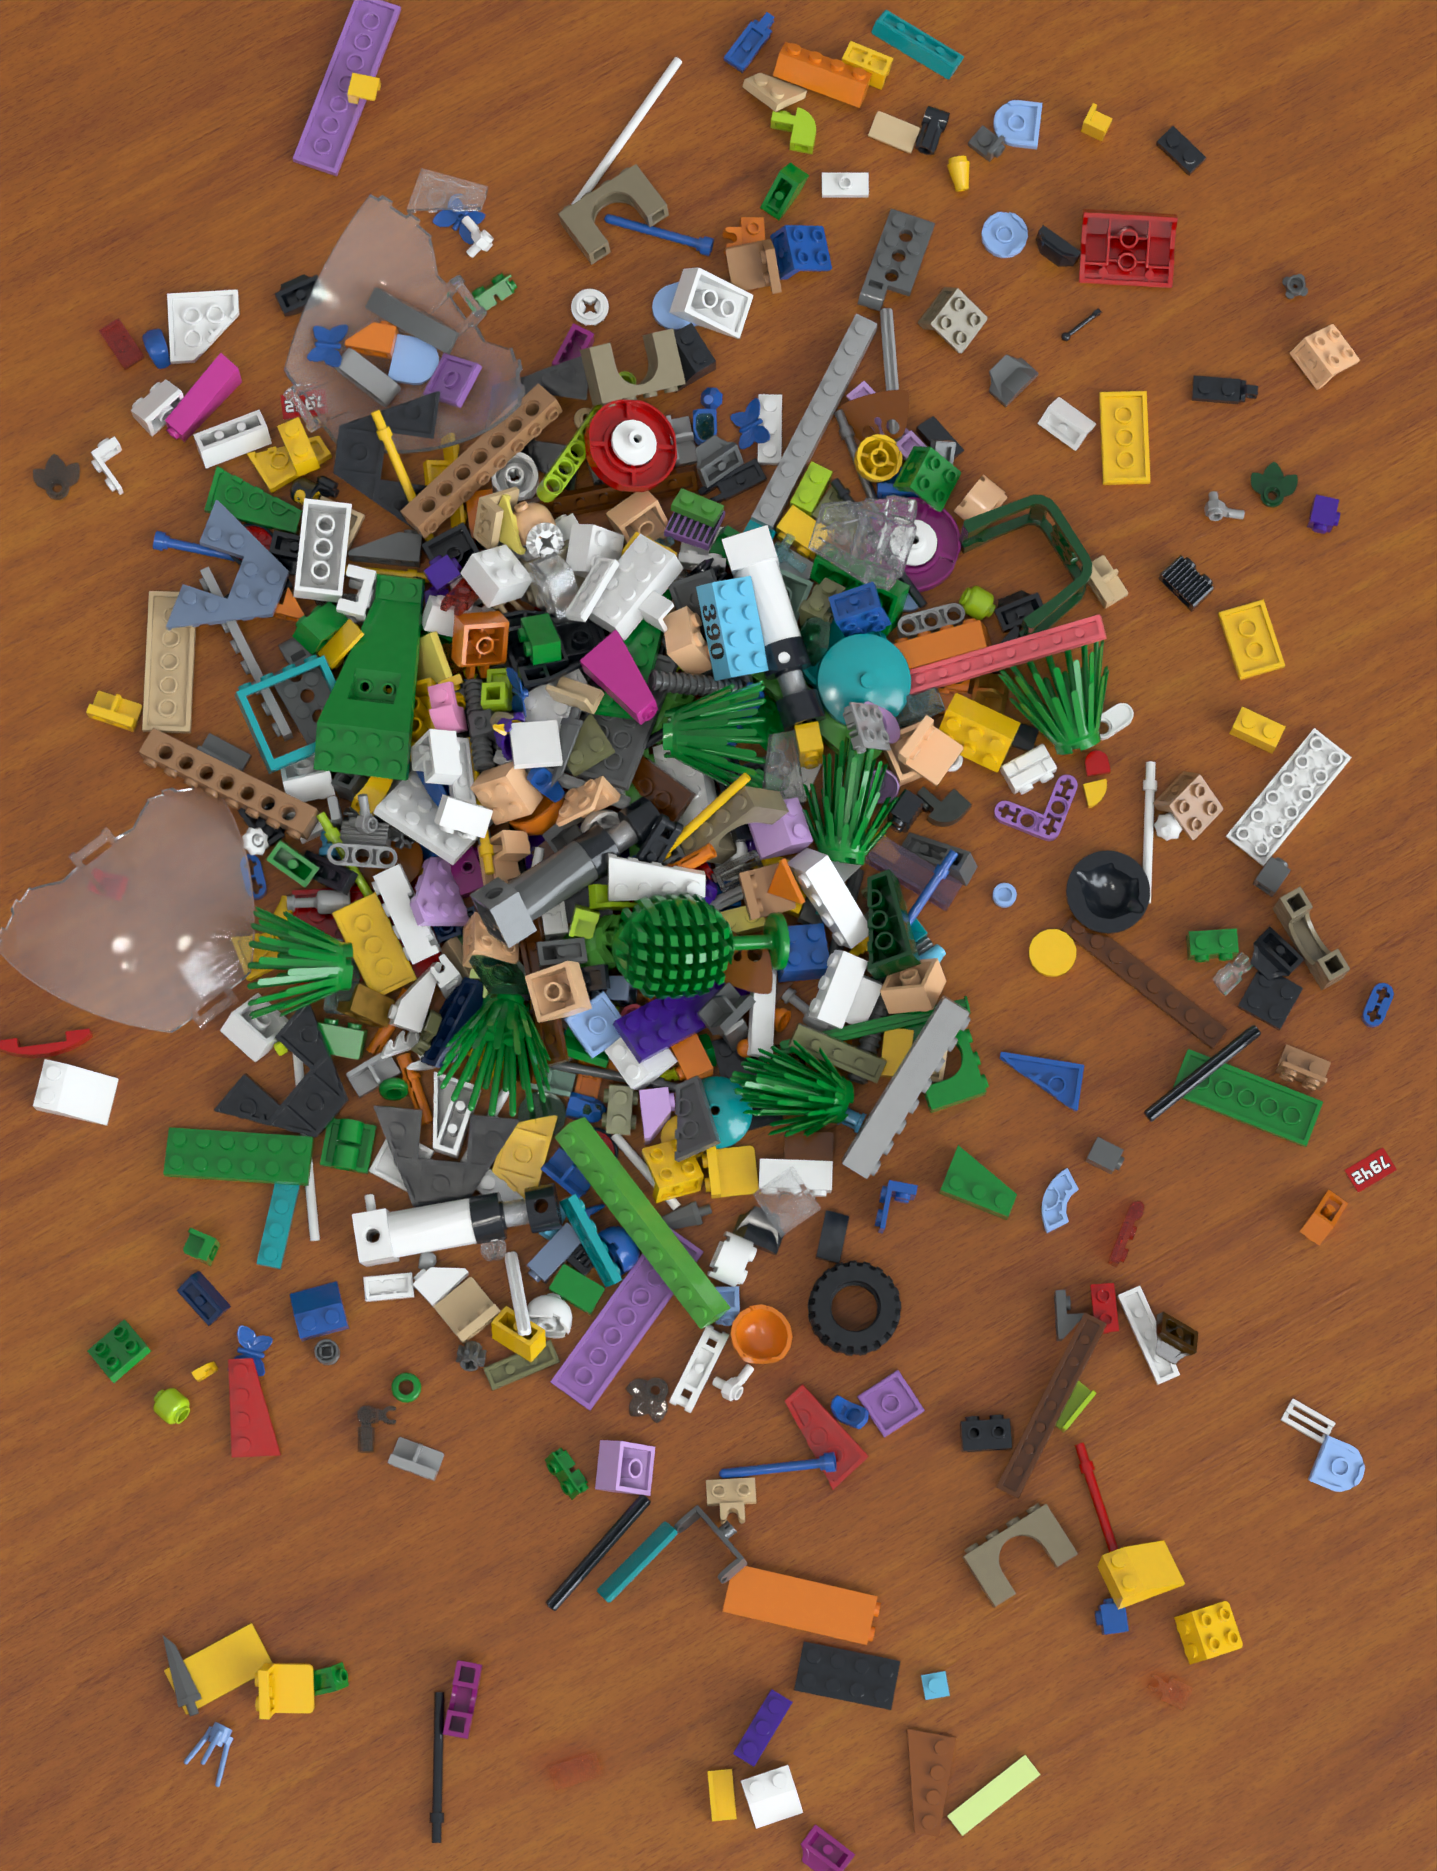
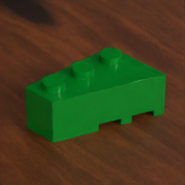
M959 1145L957 1146L939 1194L1007 1220L1017 1194Z

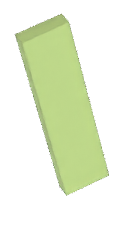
M1024 1755L948 1814L947 1817L963 1836L1036 1779L1040 1773L1027 1756Z

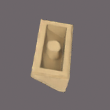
M877 111L868 137L911 154L920 134V128Z
M454 937L444 943L441 948L442 954L446 955L458 970L462 979L464 977L469 978L471 969L478 968L475 964L472 968L463 966V945L459 939Z

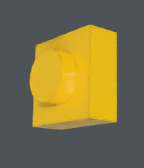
M459 673L439 681L438 684L453 682L454 691H458L461 689L460 685L465 681L462 674Z

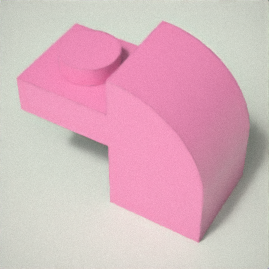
M453 682L429 686L428 692L432 709H429L434 727L437 730L456 731V733L468 731L464 708L457 706Z

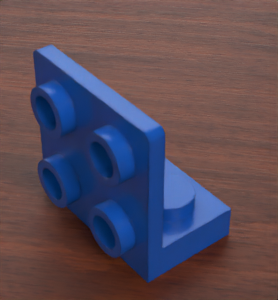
M785 225L770 235L775 248L780 280H787L799 271H830L832 269L823 226Z
M874 582L828 597L835 622L845 637L855 634H867L872 631H882L886 626L891 625L888 615L881 606Z
M889 1180L887 1186H882L879 1203H883V1209H878L875 1226L879 1227L878 1233L883 1234L885 1230L891 1196L895 1197L894 1201L909 1203V1200L914 1201L918 1185Z

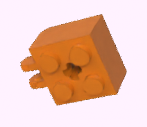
M500 611L454 614L451 659L459 668L465 667L467 679H474L475 666H479L480 677L487 678L489 665L505 664L509 621Z

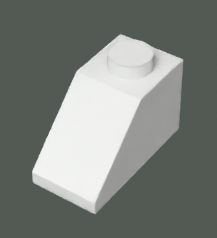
M430 1267L427 1271L422 1269L413 1278L415 1280L413 1286L434 1308L440 1300L447 1296L469 1275V1272L465 1268Z

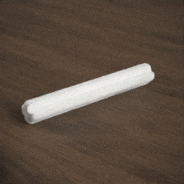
M515 1251L507 1252L504 1255L518 1334L520 1336L530 1335L531 1325L518 1255Z

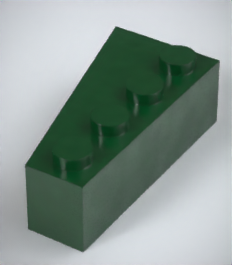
M890 869L867 877V907L869 908V919H867V928L869 929V941H867L869 962H867V970L877 980L919 965L921 961L899 879Z

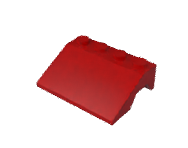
M1083 209L1079 283L1172 288L1177 215Z

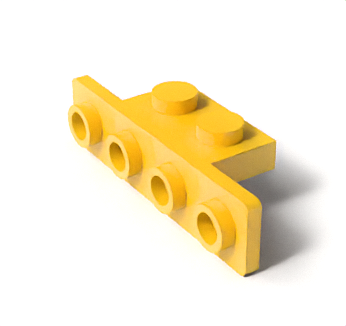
M450 434L442 441L444 460H426L423 462L425 485L428 486L458 458L459 443L456 442L455 434ZM463 504L450 517L451 528L463 522L464 524L466 523L467 513L464 510Z

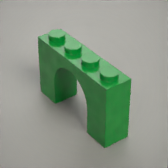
M926 1022L902 1027L901 1029L914 1030V1043ZM969 1029L959 1030L955 1036L958 1039L956 1046L961 1054V1067L959 1071L947 1080L930 1085L926 1093H924L930 1113L984 1096L987 1092L986 1088L989 1087L985 1074H980L978 1065H981L977 1051L973 1052L970 1043L973 1042Z

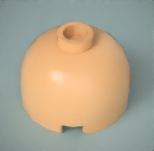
M523 501L514 507L513 514L517 518L522 546L526 545L527 535L535 525L546 522L556 526L551 512L540 503H527Z

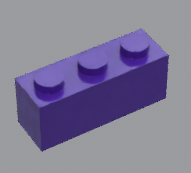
M771 1689L733 1755L754 1767L793 1702Z

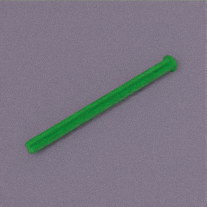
M966 995L963 999L954 1001L962 1007L966 1008L970 1013V1007ZM934 1009L927 1012L899 1013L843 1026L842 1029L835 1028L822 1031V1033L841 1041H847L927 1022ZM790 1039L780 1042V1049L786 1054L794 1053L788 1045Z

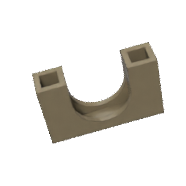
M636 164L625 168L618 176L603 182L599 188L584 194L579 201L572 205H567L558 213L561 225L591 265L611 253L607 239L595 225L597 214L605 206L612 203L629 204L637 210L649 227L669 216L666 202Z
M673 328L642 335L648 358V371L645 378L638 385L628 383L619 375L611 343L581 349L580 353L592 405L601 404L603 407L615 400H637L636 396L643 394L644 398L657 396L658 390L664 389V393L678 391L677 386L686 384Z
M744 786L680 844L685 856L710 843L714 847L717 857L707 862L723 864L737 853V846L733 843L731 830L741 825L755 822L773 825L787 814L789 810L780 791Z
M1300 886L1279 898L1273 907V911L1297 951L1305 959L1304 962L1320 989L1324 990L1343 979L1349 972L1350 967L1339 949L1331 952L1321 941L1309 915L1313 906Z
M1037 1503L1026 1510L1029 1515L1020 1520L1018 1516L1006 1523L1008 1528L1001 1533L996 1529L985 1536L987 1542L980 1546L976 1542L964 1550L966 1552V1555L962 1557L993 1607L1016 1594L999 1564L1000 1550L1010 1538L1027 1536L1036 1540L1042 1546L1055 1568L1078 1554L1047 1504L1041 1507Z

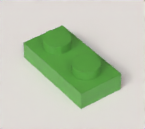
M681 488L671 504V511L714 528L724 511V505Z

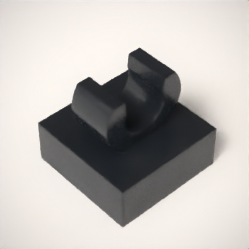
M582 1244L567 1259V1262L584 1276L594 1268Z

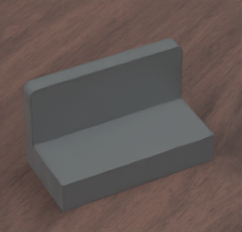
M211 733L208 734L203 745H198L196 748L242 772L252 758L250 754Z

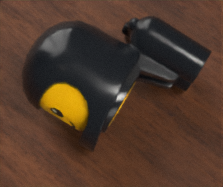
M318 476L316 483L306 478H299L293 482L290 488V497L294 502L304 505V498L319 500L321 496L336 498L339 494V489H337L338 483L326 476Z

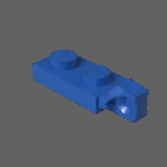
M766 12L760 21L756 19L753 22L751 21L724 56V61L743 73L770 38L772 33L770 27L774 23L775 17Z

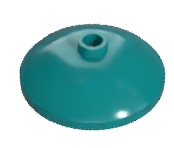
M718 1076L702 1079V1084L710 1110L713 1107H719L720 1109L719 1114H712L721 1142L716 1145V1149L730 1147L745 1136L751 1125L752 1114L743 1113L745 1110H752L748 1106V1103L751 1102L740 1101L743 1098L742 1095L735 1094L733 1089L743 1088L737 1083H732L730 1079Z

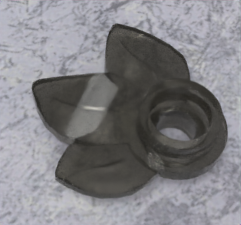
M55 454L49 458L45 469L33 470V479L36 485L45 489L47 495L54 500L65 498L69 493V487L76 484L80 477V466L78 463H72L66 467L65 463ZM55 486L62 487L60 492L53 491Z
M659 1377L651 1378L648 1381L639 1378L627 1385L626 1391L634 1396L629 1404L630 1416L640 1417L649 1413L655 1423H659L668 1411L666 1397L669 1387L666 1381ZM653 1386H658L660 1388L659 1394H654L652 1392Z

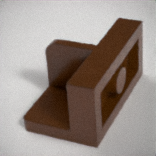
M800 1131L785 1137L784 1159L833 1161L834 1134L832 1132H814L806 1137V1135L803 1136L805 1131Z

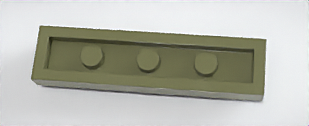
M801 1023L797 1024L788 1043L789 1047L793 1046L801 1051L794 1045V1039L815 1058L825 1061L819 1053L820 1047L834 1066L875 1083L878 1082L887 1063L886 1059Z

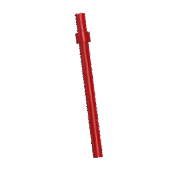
M1084 1442L1074 1445L1080 1461L1078 1466L1081 1474L1085 1476L1109 1552L1118 1549L1093 1472L1095 1470L1093 1461L1089 1460Z

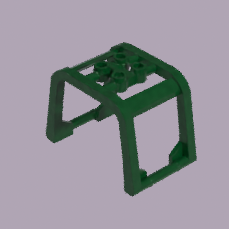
M1033 494L966 519L959 537L961 543L960 550L965 554L995 538L1025 526L1034 525L1044 533L1074 580L1050 601L1023 619L1021 625L1024 630L1019 632L1018 638L1051 628L1079 604L1085 594L1086 584L1092 574V562L1089 554L1059 507L1052 499L1044 495ZM1030 508L1029 514L985 529L988 525ZM1047 512L1055 522V525L1052 526L1046 519ZM1077 561H1079L1082 566V572L1076 564Z

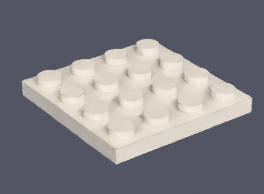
M413 770L409 773L408 780H402L376 806L373 813L452 865L479 838L477 836L476 840L463 837V832L454 830L453 834L440 830L441 825L434 822L438 806L426 791L417 772ZM490 819L488 828L494 823L492 819Z

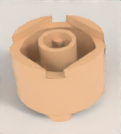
M983 475L954 512L966 520L1000 507L1008 497L1005 495V491Z

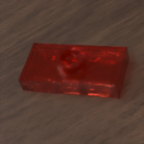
M119 318L99 330V333L124 370L145 358Z

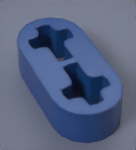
M247 854L239 862L244 888L249 898L260 900L267 893L262 865L256 855ZM248 860L257 863L253 867L254 875H250L249 869L244 868ZM256 879L258 886L263 887L259 889V894L249 891V889L253 888L252 880Z
M1379 983L1372 989L1361 1016L1366 1026L1373 1028L1383 1022L1394 996L1390 985ZM1381 989H1385V994L1388 998L1385 997L1381 1004L1377 1003L1379 994L1376 991L1380 992ZM1377 1007L1376 1016L1379 1017V1020L1375 1019L1371 1022L1367 1012L1371 1013Z

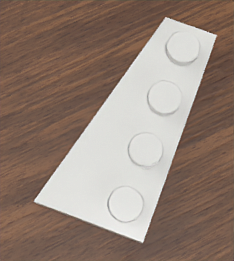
M608 853V900L629 901L639 900L645 896L648 898L653 895L665 896L666 894L678 896L686 893L691 897L694 894L705 897L706 875L701 870L679 866H663L658 862L647 863L638 861L636 858H620L615 854Z

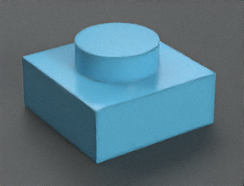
M946 1671L921 1675L925 1700L950 1696Z

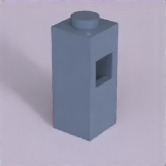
M566 1223L527 1264V1267L530 1269L528 1274L537 1283L542 1280L546 1284L581 1245L577 1234L570 1224Z

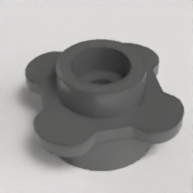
M1302 274L1283 279L1282 284L1286 288L1285 296L1288 299H1293L1294 296L1307 295L1308 288L1305 287V277Z

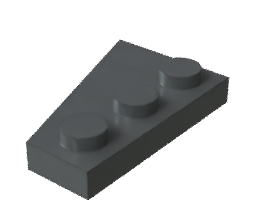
M695 1076L676 1085L675 1114L677 1115V1129L675 1130V1139H677V1151H675V1161L680 1162L721 1142L701 1078Z

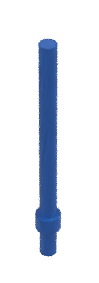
M950 849L942 863L937 864L933 870L934 875L908 912L911 925L941 880H945L949 874V868L959 855L954 850Z

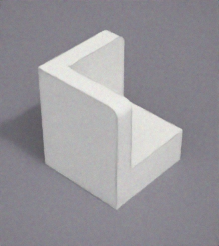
M653 591L638 609L647 623L664 633L668 630L663 618L674 607V604L669 599Z

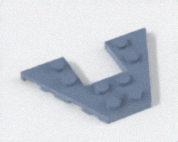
M216 500L201 536L200 545L241 558L243 561L228 599L183 584L167 622V630L187 626L199 627L202 624L226 623V621L240 619L242 621L252 620L256 617H273L288 580L289 571Z

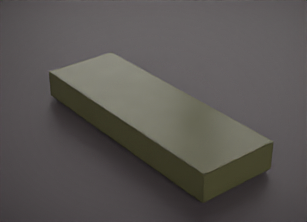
M550 1339L546 1341V1347L532 1362L518 1354H514L483 1369L492 1391L558 1364L560 1361Z

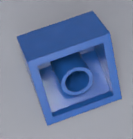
M337 1281L290 1294L301 1341L349 1329Z

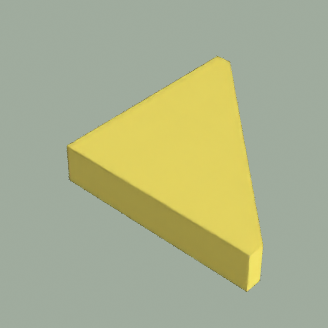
M504 494L498 505L504 510L499 541L506 544L517 554L522 555L525 554L526 549L522 547L517 518L513 514L510 505L511 496Z

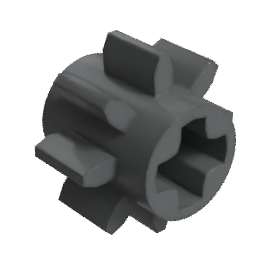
M395 827L389 828L391 830L389 840L396 841V848L402 849L403 846L409 849L412 848L411 844L415 840Z
M468 1341L464 1346H458L456 1362L460 1363L461 1368L466 1371H476L478 1366L484 1367L487 1351L482 1350L480 1343Z

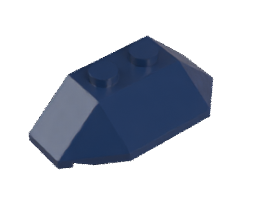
M464 977L461 984L446 998L439 1011L442 1020L437 1034L432 1038L430 1049L425 1051L421 1058L423 1064L436 1068L444 1065L442 1062L456 1041L449 1047H446L447 1043L482 1007L484 1000L482 982ZM456 1054L451 1063L455 1062L459 1054Z

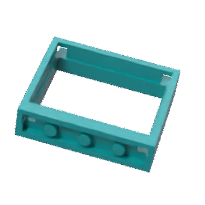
M317 655L310 656L304 659V664L296 667L295 664H291L282 668L283 673L275 676L273 673L264 675L260 678L261 682L254 685L251 682L245 683L238 687L239 691L234 695L269 774L314 756L316 742L274 759L247 696L317 667H320L331 692L336 681L325 656L319 658Z

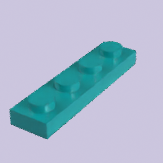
M274 1185L257 1265L281 1270L300 1185Z
M576 1194L559 1201L604 1286L608 1287L621 1281L620 1269L610 1258L607 1245L598 1236L595 1223L586 1214L583 1201Z

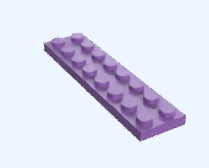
M354 0L296 148L293 162L337 177L366 103L365 99L360 98L358 104L349 103L347 93L352 72L376 77L400 15V6L382 0Z
M672 1230L691 1257L697 1262L703 1251ZM643 1253L637 1264L624 1278L550 1382L589 1411H591L674 1295Z

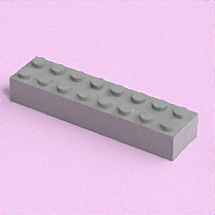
M945 995L942 996L842 1158L843 1165L866 1179L870 1174L872 1176L876 1174L881 1166L880 1157L882 1154L887 1156L894 1145L893 1136L895 1133L900 1135L907 1123L905 1120L908 1112L913 1114L917 1108L919 1094L921 1092L926 1093L930 1087L932 1073L934 1071L938 1073L943 1066L945 1052L947 1050L951 1052L956 1045L958 1039L955 1036L958 1031H964L971 1019L968 1015L970 1013L966 1008Z

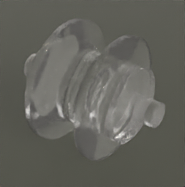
M498 1240L481 1244L480 1250L483 1258L488 1261L503 1259L506 1254L505 1241Z

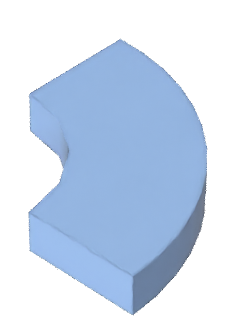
M1068 1168L1061 1171L1051 1181L1043 1196L1041 1216L1046 1233L1069 1222L1066 1214L1067 1202L1079 1189Z

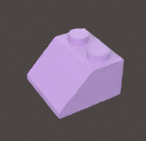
M798 797L784 800L789 812L773 825L756 822L748 823L760 860L802 852L813 842Z
M668 1087L639 1090L645 1145L650 1144L666 1122L671 1118V1111H675L674 1093H669Z
M600 1440L595 1489L650 1496L655 1447L625 1441Z

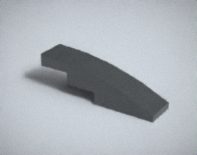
M380 287L374 288L365 306L366 309L447 354H450L460 334L427 312L421 311L406 301L394 297Z

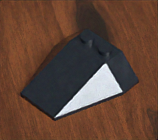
M520 610L503 613L509 621L507 659L510 667L514 669L518 678L521 679L522 688L549 684L581 668L580 660L606 638L603 628L591 621L589 617L586 622L568 620L564 615L565 613ZM549 613L561 641V660L533 665L530 656L526 657L524 642L520 643L518 638L521 618Z

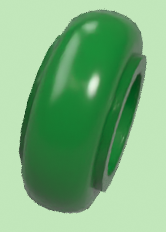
M387 1078L381 1082L379 1092L387 1100H400L408 1094V1084L400 1078Z
M404 1372L394 1378L391 1391L397 1400L409 1403L419 1397L421 1383L416 1375ZM405 1380L411 1381L413 1384V1391L408 1395L401 1394L399 1390L400 1383Z

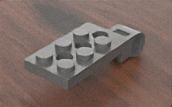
M894 209L890 210L862 287L858 305L880 311L887 289L910 297L935 223ZM901 234H909L912 240L904 242L899 236ZM900 253L905 259L897 262L892 258V255ZM893 273L898 279L891 282L885 278V275Z
M294 637L278 645L288 665L295 664L297 667L304 664V659L312 656ZM319 667L302 673L303 677L299 682H293L288 679L274 685L307 745L316 742L317 723L313 721L312 715L317 710H323L331 693ZM282 669L274 673V676L283 673ZM311 690L315 696L314 700L310 703L303 702L300 698L302 691Z

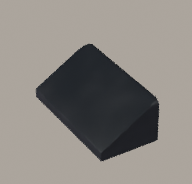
M934 416L916 427V433L929 447L931 446L932 439L952 440L956 442L954 459L964 452V449Z
M826 1210L816 1259L840 1263L849 1216Z

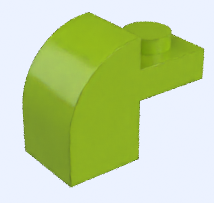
M797 107L796 116L787 111H773L770 128L792 132L789 150L812 154L816 137V124L813 117L806 110Z
M507 668L487 669V683H482L481 706L483 710L491 709L494 712H510L512 710V684L507 677Z

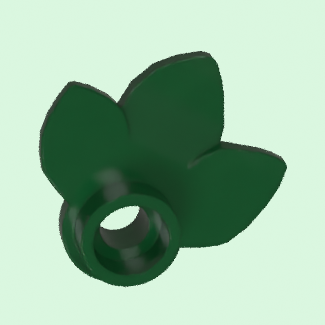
M1272 462L1265 469L1263 475L1260 473H1252L1251 475L1253 490L1260 494L1262 503L1270 508L1279 506L1283 502L1284 497L1292 495L1298 483L1297 475H1287L1284 477L1281 468L1276 462ZM1269 493L1275 494L1276 499H1274V500L1269 499V498H1268V494H1269Z

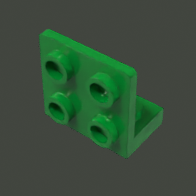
M914 446L893 487L902 492H914L937 512H941L961 475V471L932 447Z

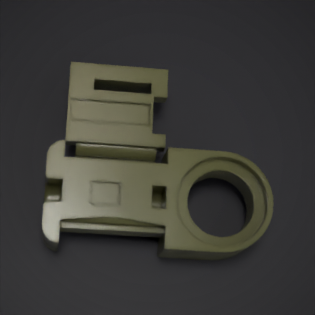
M431 1008L428 1009L419 1041L411 1048V1051L422 1056L425 1051L430 1049L432 1038L437 1034L442 1020L441 1014Z

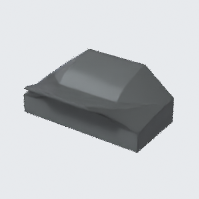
M1006 354L989 371L991 378L989 393L1006 408L1039 373L1022 358L1017 359Z
M713 435L695 448L697 455L696 468L701 483L706 488L744 463L738 445L734 442L724 441L716 435Z

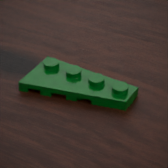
M216 467L204 509L205 513L211 514L215 501L218 500L238 521L297 535L303 514L302 510L269 495L264 490L243 481V479L226 472L224 469Z

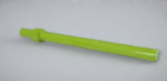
M322 812L317 815L318 821L326 832L324 835L328 842H332V844L343 843L339 837L341 836L337 827H333L326 813ZM335 847L339 856L343 859L345 857L344 849ZM346 866L348 869L359 874L355 882L363 896L366 897L372 894V890L358 867Z

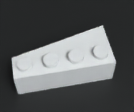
M806 848L787 862L796 882L820 914L822 921L832 931V937L839 946L843 945L852 949L869 936L867 920L828 855Z
M398 864L374 875L375 881L371 882L377 896L381 894L385 902L382 904V907L387 917L391 916L395 924L392 928L397 938H401L405 946L403 951L408 961L411 960L412 964H415L442 951L431 926H418L410 907L411 899L415 896V893L402 865Z

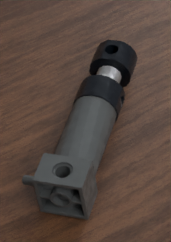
M643 796L619 811L618 818L620 823L608 831H605L600 825L596 824L574 838L569 844L508 883L497 877L470 894L488 933L510 948L537 931L533 923L535 919L591 883L608 875V853L622 858L620 853L633 846V844L639 849L642 847L660 815L656 807ZM664 829L662 832L665 836L668 834L667 829Z

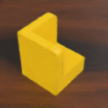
M352 72L347 93L349 103L358 104L359 98L375 101L377 90L381 88L380 78Z
M1093 103L1083 122L1081 132L1102 141L1113 118L1096 111L1097 104Z

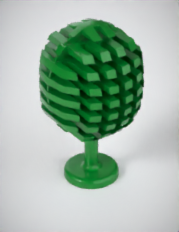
M688 893L678 896L675 894H666L665 896L653 895L650 898L645 896L636 901L638 905L633 906L632 912L628 907L622 909L621 918L623 922L619 923V930L614 929L612 940V955L618 971H621L625 980L633 988H638L643 996L650 999L654 996L658 999H666L667 997L676 999L682 996L690 998L697 994L702 996L710 992L708 988L713 987L715 981L718 985L724 983L726 975L723 971L727 970L728 962L732 964L735 950L768 949L772 969L783 970L786 967L790 951L789 930L786 919L781 912H773L767 916L763 935L733 936L728 921H725L719 910L713 905H709L702 896L694 894L691 897Z

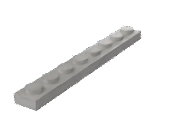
M209 566L200 570L203 578L199 579L204 591H210L211 594L224 598ZM236 620L222 623L221 625L225 633L230 632L234 639L230 643L235 653H241L244 659L240 663L246 675L251 673L254 679L251 682L252 685L261 682L260 678L263 674ZM270 688L257 692L256 695L261 694L265 701L261 705L266 715H272L275 721L271 725L277 737L282 735L284 741L294 738Z

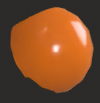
M541 793L543 799L532 814L520 819L511 820L509 824L517 831L526 832L528 836L543 835L556 824L559 810L564 802V796L555 803Z
M760 1304L749 1306L738 1314L732 1323L730 1337L732 1347L739 1358L749 1363L768 1364L778 1362L785 1357L791 1348L793 1335L789 1322L781 1312L773 1307Z

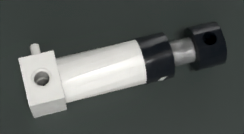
M768 525L722 539L734 579L751 576L769 669V671H764V675L767 680L778 679L783 698L776 701L784 731L794 730L795 725L820 722L826 719L817 689L808 690L807 685H805V679H803L802 671L810 667L811 662L784 584Z
M554 1183L525 1188V1198L515 1201L503 1202L500 1193L494 1192L392 1212L386 1208L376 1210L374 1195L368 1194L365 1195L367 1212L352 1214L359 1263L366 1267L400 1261L399 1257L476 1243L483 1244L506 1240L507 1229L513 1226L517 1227V1225L530 1224L532 1233L562 1228L559 1198ZM547 1203L548 1209L544 1213H539V1207ZM380 1233L379 1240L372 1243L373 1235Z

